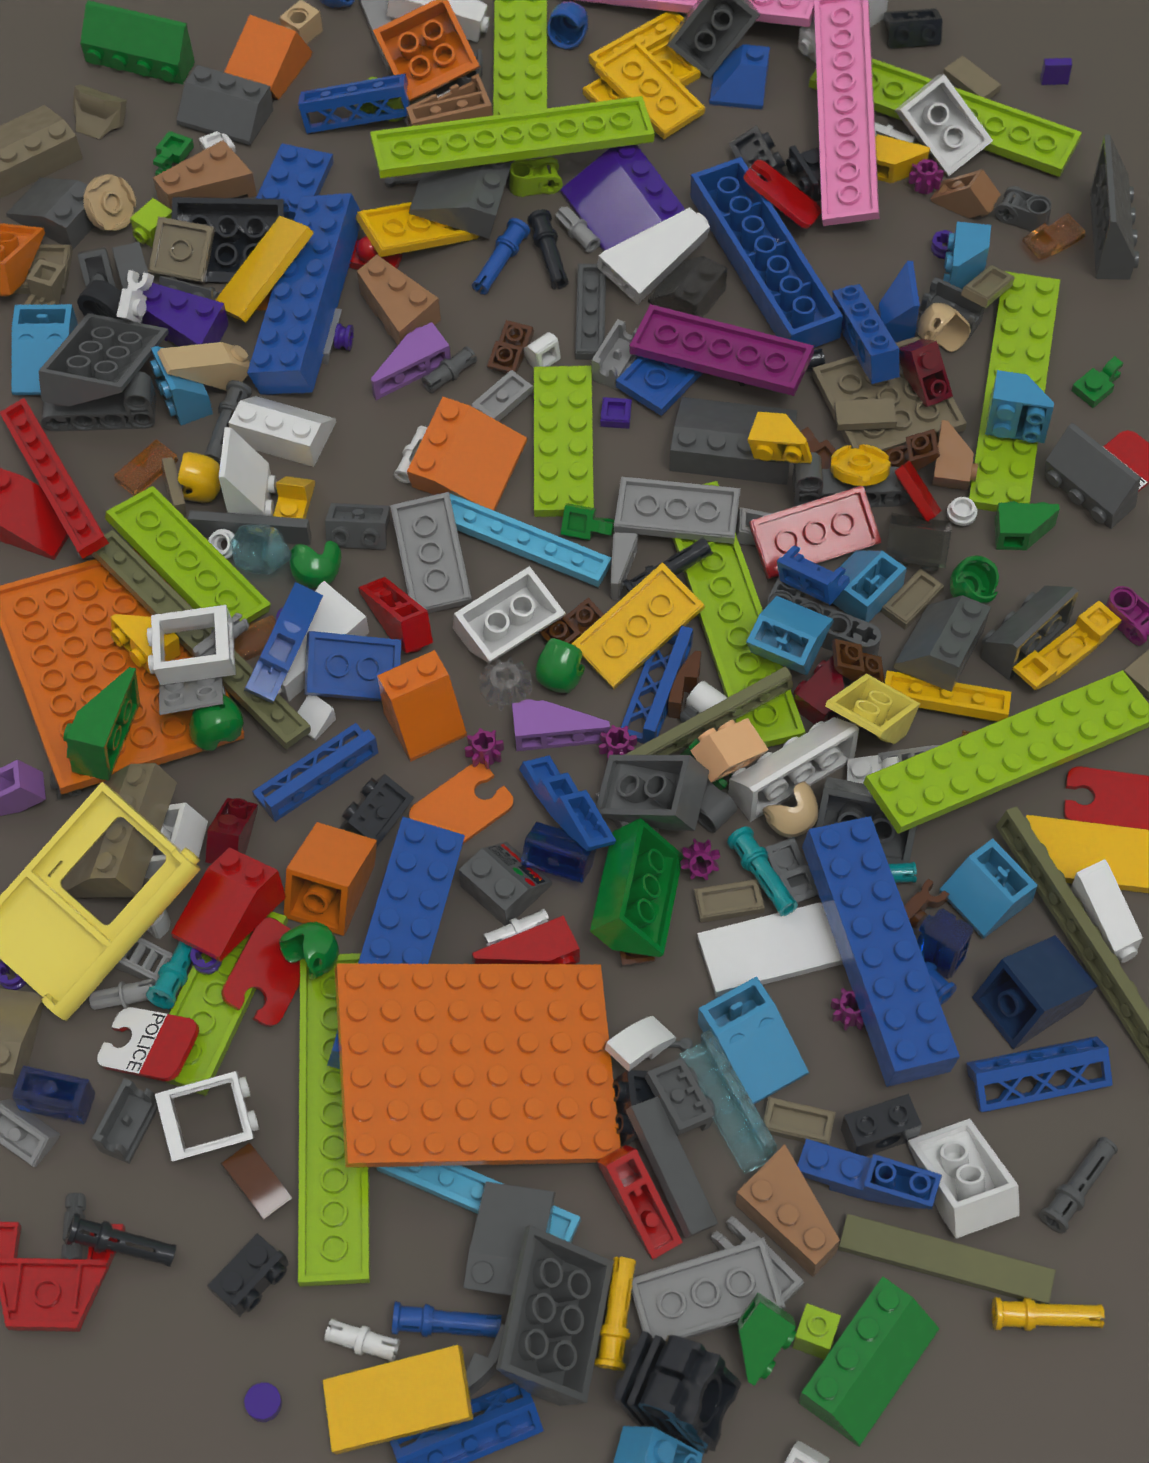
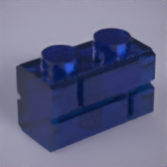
M536 822L526 836L521 865L531 868L536 867L540 871L583 883L593 866L596 849L586 851L564 830Z
M942 908L937 911L934 917L929 914L919 928L921 934L917 942L924 961L934 963L937 966L936 970L944 978L949 979L952 978L966 958L973 935V927L961 919L955 920V915Z
M23 1066L12 1098L21 1111L62 1120L69 1118L71 1122L85 1124L95 1098V1091L88 1079Z

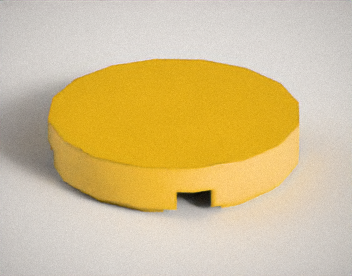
M862 444L859 445V448L851 449L852 445H847L836 450L831 456V473L843 483L854 486L875 485L884 481L890 474L889 456L886 452L874 446Z

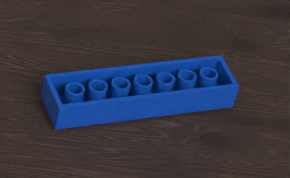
M742 157L691 174L690 198L698 211L707 219L711 232L774 334L778 337L814 345V348L839 339L841 337L843 321L842 313L771 202L744 180L743 176L749 168Z
M352 193L300 197L293 221L308 226L314 233L272 289L247 374L261 395L311 393L314 390L335 309L338 307L360 230L356 216L357 212L361 210Z
M402 816L358 964H429L465 835ZM337 1031L327 1066L340 1069Z
M871 816L809 829L802 849L850 985L854 991L855 999L861 1011V1016L886 1087L951 1072L960 1056Z

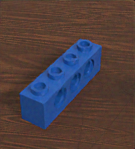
M849 285L833 290V301L843 315L841 332L871 384L900 377L899 348L861 285Z

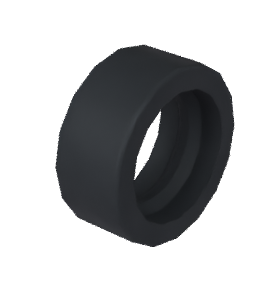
M93 280L78 296L77 303L84 316L90 313L121 319L116 316L122 292L112 284L103 280Z

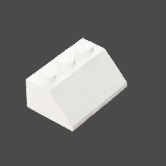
M254 396L239 401L228 424L254 450L314 467L336 424V419Z
M529 566L455 612L452 628L470 652L490 664L564 617L566 613Z

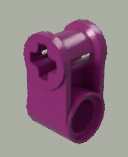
M1118 586L1114 588L1105 606L1122 620L1117 629L1130 642L1142 646L1147 641V636H1149V604L1129 587Z

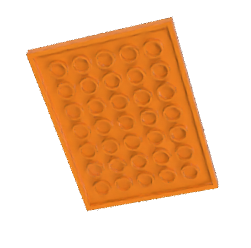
M132 548L153 570H155L134 548ZM97 559L0 585V630L61 795L107 781L72 772L70 759L67 758V742L63 739L64 731L68 723H73L78 710L129 667L136 668L140 704L112 774L129 764L156 763L160 765L206 751L198 748L189 735V723L194 709L160 715L159 681L156 675H150L143 666L138 667L132 661L129 651L124 646L119 647L113 641L110 635V631H112L111 616L123 614L151 617L152 614ZM180 644V655L173 660L193 658ZM243 728L241 731V735L232 742L244 739ZM220 741V742L218 743L217 747L222 746V745H225V744H228V743H232V742Z
M336 964L335 985L346 1168L597 1163V1160L621 1148L620 1136L616 1133V1128L619 1129L618 1123L615 1122L617 1108L613 1098L615 1097V1090L612 1087L614 1080L611 1055L605 1050L609 1034L601 965Z

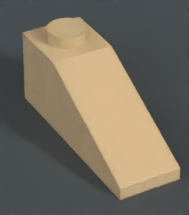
M224 342L161 348L157 352L167 374L226 390V385L229 381L243 382L248 376L247 371L250 365L248 354L238 345L233 346Z

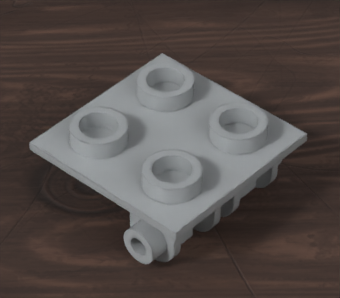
M222 677L160 685L159 683V714L163 715L224 704L223 694L226 695Z

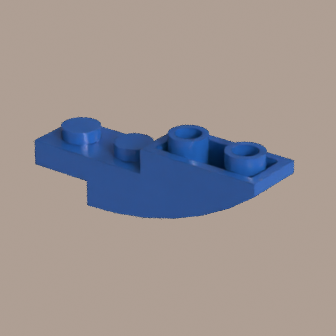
M297 582L294 583L244 691L273 704L323 598L322 594Z
M806 1139L797 1165L805 1178L830 1185L831 1191L883 1204L918 1209L933 1208L942 1174L876 1154L869 1158L810 1139Z

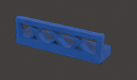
M406 73L302 91L298 106L306 134L406 117V107L410 106L407 95L408 81ZM401 97L404 108L394 110L387 106L386 103L391 98ZM370 102L377 106L378 109L375 113L367 114L360 110V107L363 103ZM345 107L352 112L348 118L343 119L333 114L336 108ZM317 111L326 116L323 122L311 124L308 113Z
M681 625L678 636L674 635L667 642L674 645L671 654L663 657L658 650L645 662L621 728L628 726L629 736L636 735L637 742L645 744L658 737L668 713V701L674 680L687 660L693 645V628ZM662 666L665 670L662 679L654 683L649 673ZM653 692L655 697L652 705L644 708L640 702V697ZM642 717L644 718L643 733L629 729L631 722Z
M355 723L253 790V796L272 820L276 822L378 754L376 737L369 729L364 732ZM354 735L357 736L356 738H354L353 740L344 745L345 741H347ZM324 755H329L323 760L319 761V759ZM303 772V773H301L300 775H298L297 777H295L294 779H292L293 776L296 775L297 773ZM273 789H276V791H274L267 797H264L265 794H267Z
M1097 1036L966 1063L968 1076L975 1083L977 1104L980 1112L1113 1086L1109 1049ZM1101 1063L1102 1077L1088 1080L1081 1075L1089 1064ZM1065 1069L1071 1073V1076L1064 1085L1055 1087L1048 1082L1058 1070ZM1032 1076L1038 1080V1083L1031 1092L1022 1093L1016 1089L1023 1077ZM1000 1083L1005 1087L997 1099L986 1101L984 1085Z
M511 1383L470 1400L472 1414L481 1410L485 1411L484 1414L473 1417V1420L451 1425L450 1428L443 1431L434 1429L391 1440L390 1443L397 1463H469L543 1432L544 1430L531 1394L516 1383ZM521 1394L523 1397L513 1402L505 1403L506 1400ZM411 1439H417L414 1443L402 1448L399 1446V1444Z

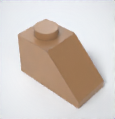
M982 169L944 180L940 185V189L936 190L930 199L936 205L966 218H972L979 215L983 217L992 212L995 207L994 204L1001 194Z
M942 420L938 438L940 457L935 460L932 486L968 490L970 481H976L978 464L973 463L974 453L949 421Z

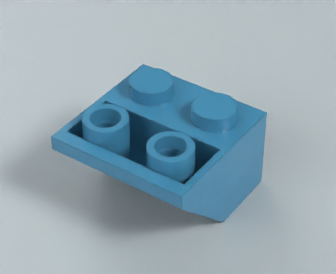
M967 222L956 223L955 233H949L947 250L952 251L946 252L944 269L949 274L944 273V281L963 289L964 286L985 270L990 246L991 225Z
M152 347L154 360L150 361V365L156 377L157 389L160 395H164L167 399L164 401L170 416L176 415L180 425H184L213 414L209 395L204 385L167 374L157 353L163 347Z
M997 370L989 405L985 435L1045 443L1054 402L1027 374Z
M855 551L840 566L846 569L844 575L849 577L850 583L834 600L833 604L846 614L869 622L904 585L907 568L884 551Z
M776 596L759 614L746 643L751 653L807 676L834 620Z
M991 839L967 857L940 888L939 892L941 894L945 890L949 893L947 901L984 939L1032 903L1038 885L994 839Z
M623 1426L613 1463H701L703 1453L654 1427Z

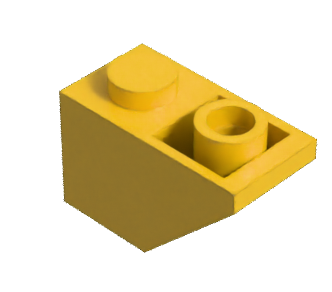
M877 134L878 180L895 183L908 178L909 173H911L912 164H918L923 159H929L930 147Z
M757 412L747 439L754 459L787 461L790 463L812 462L813 458L807 439L787 414Z
M114 614L110 617L112 628L110 635L113 641L119 647L124 646L129 651L132 661L138 667L143 666L150 673L148 655H153L152 647L148 643L147 628H152L151 617ZM175 633L164 634L165 661H172L180 655L179 637Z

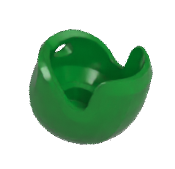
M327 541L323 554L316 553L312 548L304 544H296L291 549L289 565L291 574L297 583L309 589H317L323 581L330 585L335 580L341 565V550L337 543Z
M978 555L969 556L962 560L954 568L950 577L952 597L963 595L985 605L992 602L998 592H994L999 582L997 566L990 559Z
M551 638L537 661L535 669L537 681L551 691L570 693L576 688L585 671V666L580 664L582 651L572 644Z
M224 694V704L197 708L192 712L189 723V735L194 744L202 750L214 751L220 741L232 742L241 735L244 725L242 713L236 703Z
M303 923L287 931L279 939L280 949L288 962L295 963L302 959L306 960L311 980H315L321 975L330 972L338 960L339 946L333 932L322 923Z

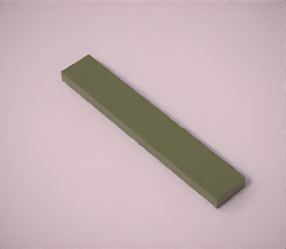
M785 666L625 755H672L688 746L695 739L699 740L698 737L711 728L717 730L726 722L732 719L735 720L792 689V675Z
M851 1214L846 1216L838 1249L839 1251L1020 1300L1031 1298V1300H1035L1036 1304H1049L1056 1272L1055 1269Z

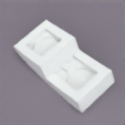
M649 1016L632 1024L608 1040L605 1050L629 1072L647 1057L651 1060L675 1042L676 1037L654 1016Z

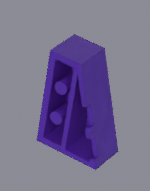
M152 283L148 290L143 291V295L147 296L146 312L142 317L141 323L168 328L169 334L164 340H169L178 347L220 342L229 326L225 305L222 302Z

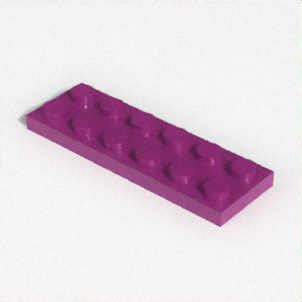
M650 304L629 345L630 354L795 396L814 354V345Z

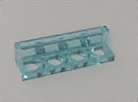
M709 1029L701 1033V1043L680 1053L679 1059L683 1057L687 1066L693 1068L696 1072L700 1089L704 1096H708L713 1102L715 1108L714 1121L742 1171L746 1174L764 1165L776 1153L777 1144L715 1036Z

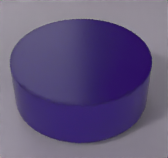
M258 1383L247 1391L244 1405L252 1419L258 1422H268L279 1414L282 1407V1398L277 1388L272 1384Z

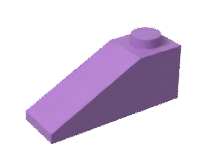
M432 322L408 333L372 376V390L376 400L426 376L439 367L443 359L451 358L449 344Z
M526 699L519 703H512L516 751L602 743L600 741V733L607 734L610 730V722L544 700Z
M19 760L0 768V816L22 812L46 800L42 771Z

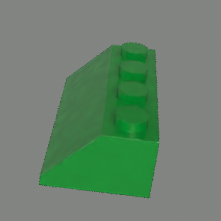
M87 1L80 41L85 62L167 82L184 84L195 63L187 23Z
M639 818L612 832L616 842L608 848L590 932L612 950L661 957L665 951L681 870L680 861L683 860V854L643 819Z
M882 1276L801 1392L799 1404L860 1447L939 1331V1327L912 1296Z

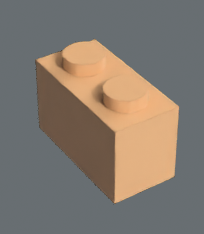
M747 718L737 723L732 719L719 727L718 731L714 728L705 731L698 737L700 742L690 751L695 759L709 770L708 779L712 783L741 768L750 766L769 749Z

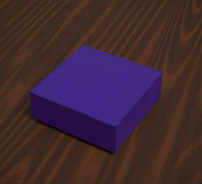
M1044 59L1040 77L1041 85L1068 84L1072 69V59Z
M603 397L600 427L629 429L632 399Z

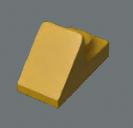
M285 476L277 481L278 500L273 516L306 519L315 480Z

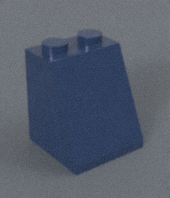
M1054 935L1002 958L972 998L1014 1050L1082 1006L1098 986L1058 937Z

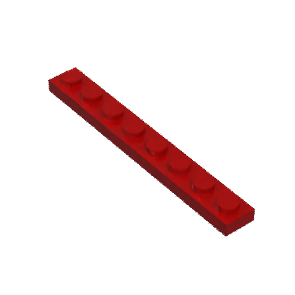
M23 398L0 412L1 417L82 559L109 544L26 399Z

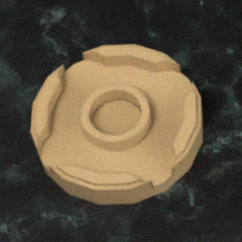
M111 174L94 178L87 185L84 193V209L93 225L105 231H118L125 228L131 222L130 217L134 215L136 198L133 189L127 181Z

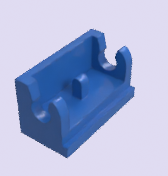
M792 546L782 558L780 557L777 560L780 581L831 605L850 583L849 577L844 575L846 569L838 567L834 572L805 559L804 555L798 554L800 547Z

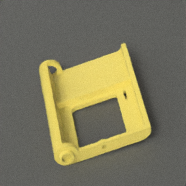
M101 782L0 895V959L43 997L41 999L51 1012L67 1021L201 870L197 865L200 859L186 847L181 851L119 794ZM123 817L165 854L166 861L109 925H105L62 887V880L115 820Z

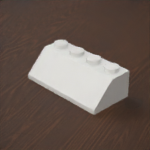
M836 717L831 718L825 723L823 721L816 723L808 733L799 738L793 737L789 739L781 749L774 753L768 752L761 756L756 764L747 769L744 767L737 770L729 779L728 794L747 819L752 822L763 815L764 807L780 805L794 796L793 789L798 783L805 781L811 786L845 766L848 759L855 757L859 728L856 724Z

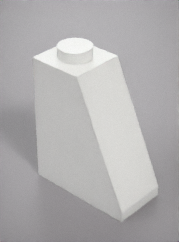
M1104 859L1077 872L1071 890L1082 902L1084 910L1092 923L1099 928L1102 938L1111 952L1117 956L1121 963H1125L1138 954L1137 950L1143 937L1111 868Z

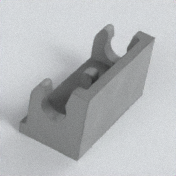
M617 319L591 360L592 380L618 390L616 388V379L638 358L637 355L630 354L629 345L637 328L630 335L625 330V322Z

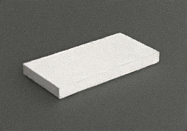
M821 902L796 908L795 911L787 916H781L779 913L697 933V940L716 997L731 991L756 976L761 984L764 985L843 964Z

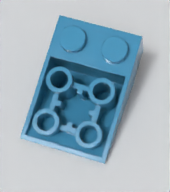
M72 304L15 305L12 321V395H41L38 371L78 325Z
M757 976L699 1008V1027L750 1106L809 1074L775 1003Z

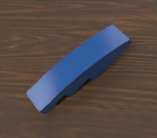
M550 755L522 762L519 770L551 817L574 841L586 851L615 844V837L588 791H579L568 772L560 774Z

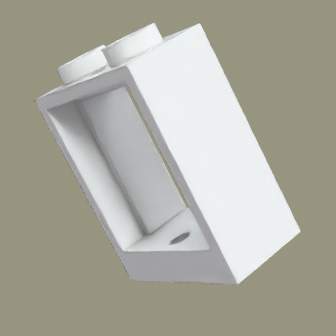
M227 605L151 615L152 628H147V639L149 646L152 647L153 655H148V666L150 673L156 675L160 685L236 675L233 620ZM215 627V655L165 661L164 634Z
M235 1071L155 1094L172 1162L255 1138L253 1131L259 1130L255 1111H248L245 1098L250 1097V1091L245 1076L239 1078L238 1072ZM231 1083L243 1133L186 1149L173 1099Z

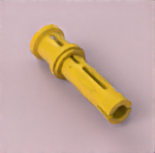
M614 1257L607 1312L604 1325H601L598 1358L595 1359L594 1366L608 1370L625 1371L626 1364L623 1363L626 1340L630 1339L629 1329L626 1328L636 1260L626 1257Z
M994 1297L992 1301V1324L994 1330H1001L1002 1327H1023L1025 1331H1031L1036 1326L1104 1327V1320H1101V1318H1105L1102 1304H1036L1035 1300H1031V1298H1024L1023 1301H1002L1000 1297Z

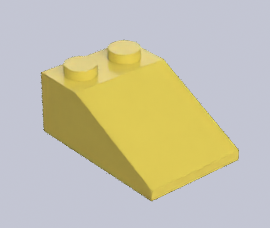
M865 674L826 702L825 707L847 718L856 726L870 731L880 740L896 744L907 735L920 703L874 677Z

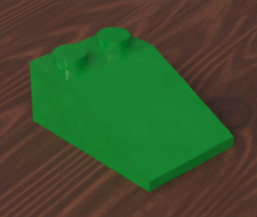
M129 667L77 711L73 723L67 724L63 739L67 742V758L70 759L72 772L107 781L110 780L140 704L136 668Z

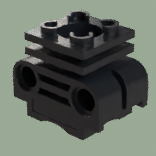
M642 1331L638 1342H635L631 1348L630 1361L626 1371L617 1381L615 1401L637 1426L644 1427L646 1425L647 1427H654L702 1453L707 1454L708 1450L714 1452L721 1436L724 1415L735 1401L742 1383L727 1369L726 1362L721 1355L707 1351L701 1343L675 1335H668L666 1340L658 1335H655L653 1338L649 1332Z

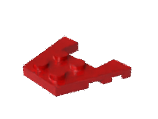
M0 1222V1300L6 1328L8 1330L80 1332L116 1252L105 1249V1252L97 1253L94 1252V1248L89 1247L87 1259L17 1258L22 1226L19 1222ZM112 1224L113 1229L125 1232L126 1228L123 1224ZM90 1232V1236L95 1235V1233ZM110 1237L109 1241L118 1242V1239Z

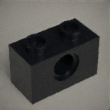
M909 1094L844 1115L841 1132L850 1152L869 1156L908 1143L907 1140L918 1137L922 1124Z

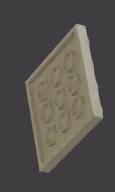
M920 336L897 342L896 345L898 348H901L921 338ZM855 355L812 368V376L835 422L834 403L837 400L894 398L897 419L896 428L840 430L847 445H852L851 449L867 444L885 452L888 449L907 444L906 437L932 429H935L938 439L942 420L949 421L957 433L965 431L967 423L953 397L925 407L904 377L900 361V377L871 384Z

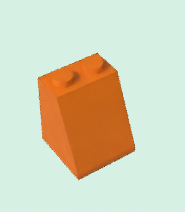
M249 15L224 73L269 85L272 98L279 100L311 58L313 52L297 31Z
M435 650L377 675L384 715L410 762L467 736L449 674Z
M316 822L286 868V898L284 899L283 915L287 916V919L300 923H322L333 933L344 936L375 866L377 840Z

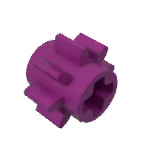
M923 159L918 164H912L908 184H914L915 192L929 194L934 189H940L944 170H938L937 162Z
M611 725V729L607 734L600 733L602 744L599 745V754H607V762L609 755H625L635 749L633 746L637 745V736H629L628 726L621 728Z
M479 728V731L474 736H467L469 746L464 748L465 757H472L473 767L482 763L487 769H490V765L495 761H502L500 751L504 750L503 740L496 741L495 730L489 732Z
M694 838L693 844L689 848L682 847V854L686 859L680 861L681 868H690V879L693 880L696 876H703L705 880H708V874L712 870L719 871L718 863L713 860L721 857L718 849L711 851V841L709 839L702 843L697 842ZM702 856L705 861L699 863L697 857Z
M842 988L841 999L834 998L831 1002V1007L836 1010L833 1013L832 1020L833 1022L840 1020L844 1024L845 1031L848 1030L849 1026H857L861 1030L863 1028V1019L854 991L847 992Z

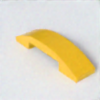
M1097 601L1078 616L1076 623L1041 651L1037 652L1034 650L1013 667V671L1034 690H1038L1057 680L1080 663L1119 626L1122 620L1101 601Z

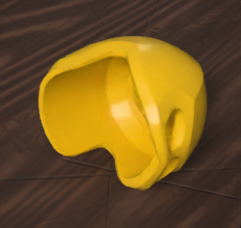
M183 453L178 482L183 485L182 492L185 500L208 503L216 498L221 488L219 481L220 465L217 461L198 453Z

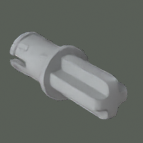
M567 206L558 209L556 218L568 230V235L573 239L575 238L588 253L595 251L601 241L587 227V222L584 219H579Z
M239 613L234 614L232 617L234 639L249 629V624L245 618L239 621L242 618V615ZM215 627L211 630V634L193 648L192 652L195 657L216 654Z
M154 978L127 984L122 981L119 982L117 987L93 991L89 996L90 1006L93 1010L117 1005L128 1008L129 1004L149 1001L146 993L156 982Z

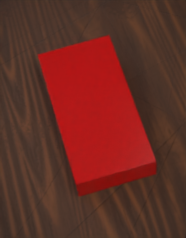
M910 460L895 470L896 476L924 520L929 521L936 517L942 510Z

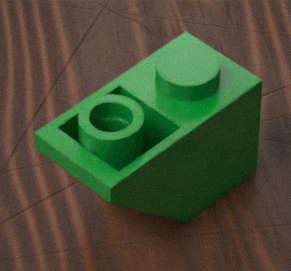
M1014 501L998 503L994 519L996 550L1029 549L1055 527L1060 510L1059 504H1048L1046 502L1018 503Z
M760 1293L756 1294L737 1321L747 1379L753 1386H755L760 1377L764 1380L769 1376L776 1363L773 1359L781 1348L786 1350L791 1345L797 1334L794 1330L796 1328L794 1317Z

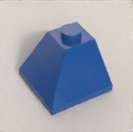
M743 44L730 52L714 72L709 105L763 110L770 47Z
M913 261L905 263L878 306V315L895 343L915 337L920 304Z

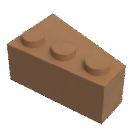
M479 74L472 76V82L461 87L458 84L451 86L450 92L437 97L434 94L406 107L408 125L417 126L493 116L492 105Z
M224 140L153 177L158 200L171 210L172 197L234 198L248 194L249 198L257 196L253 173Z
M375 255L357 271L360 294L375 316L379 317L384 324L386 332L389 336H392L397 346L408 333H411L416 328L423 327L431 322L436 325L441 320L439 298L380 256Z
M784 1144L737 1191L735 1205L805 1271L814 1277L837 1253L840 1239L787 1146Z

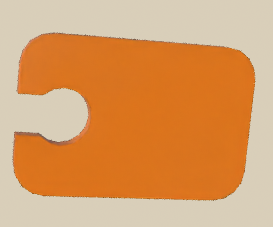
M479 763L476 767H473V764H471L415 803L410 808L409 818L465 835L464 844L508 813L514 804L513 796L505 786H502L492 798L486 800L478 798L474 793L475 788L479 784L487 783L493 779L494 774L482 763Z

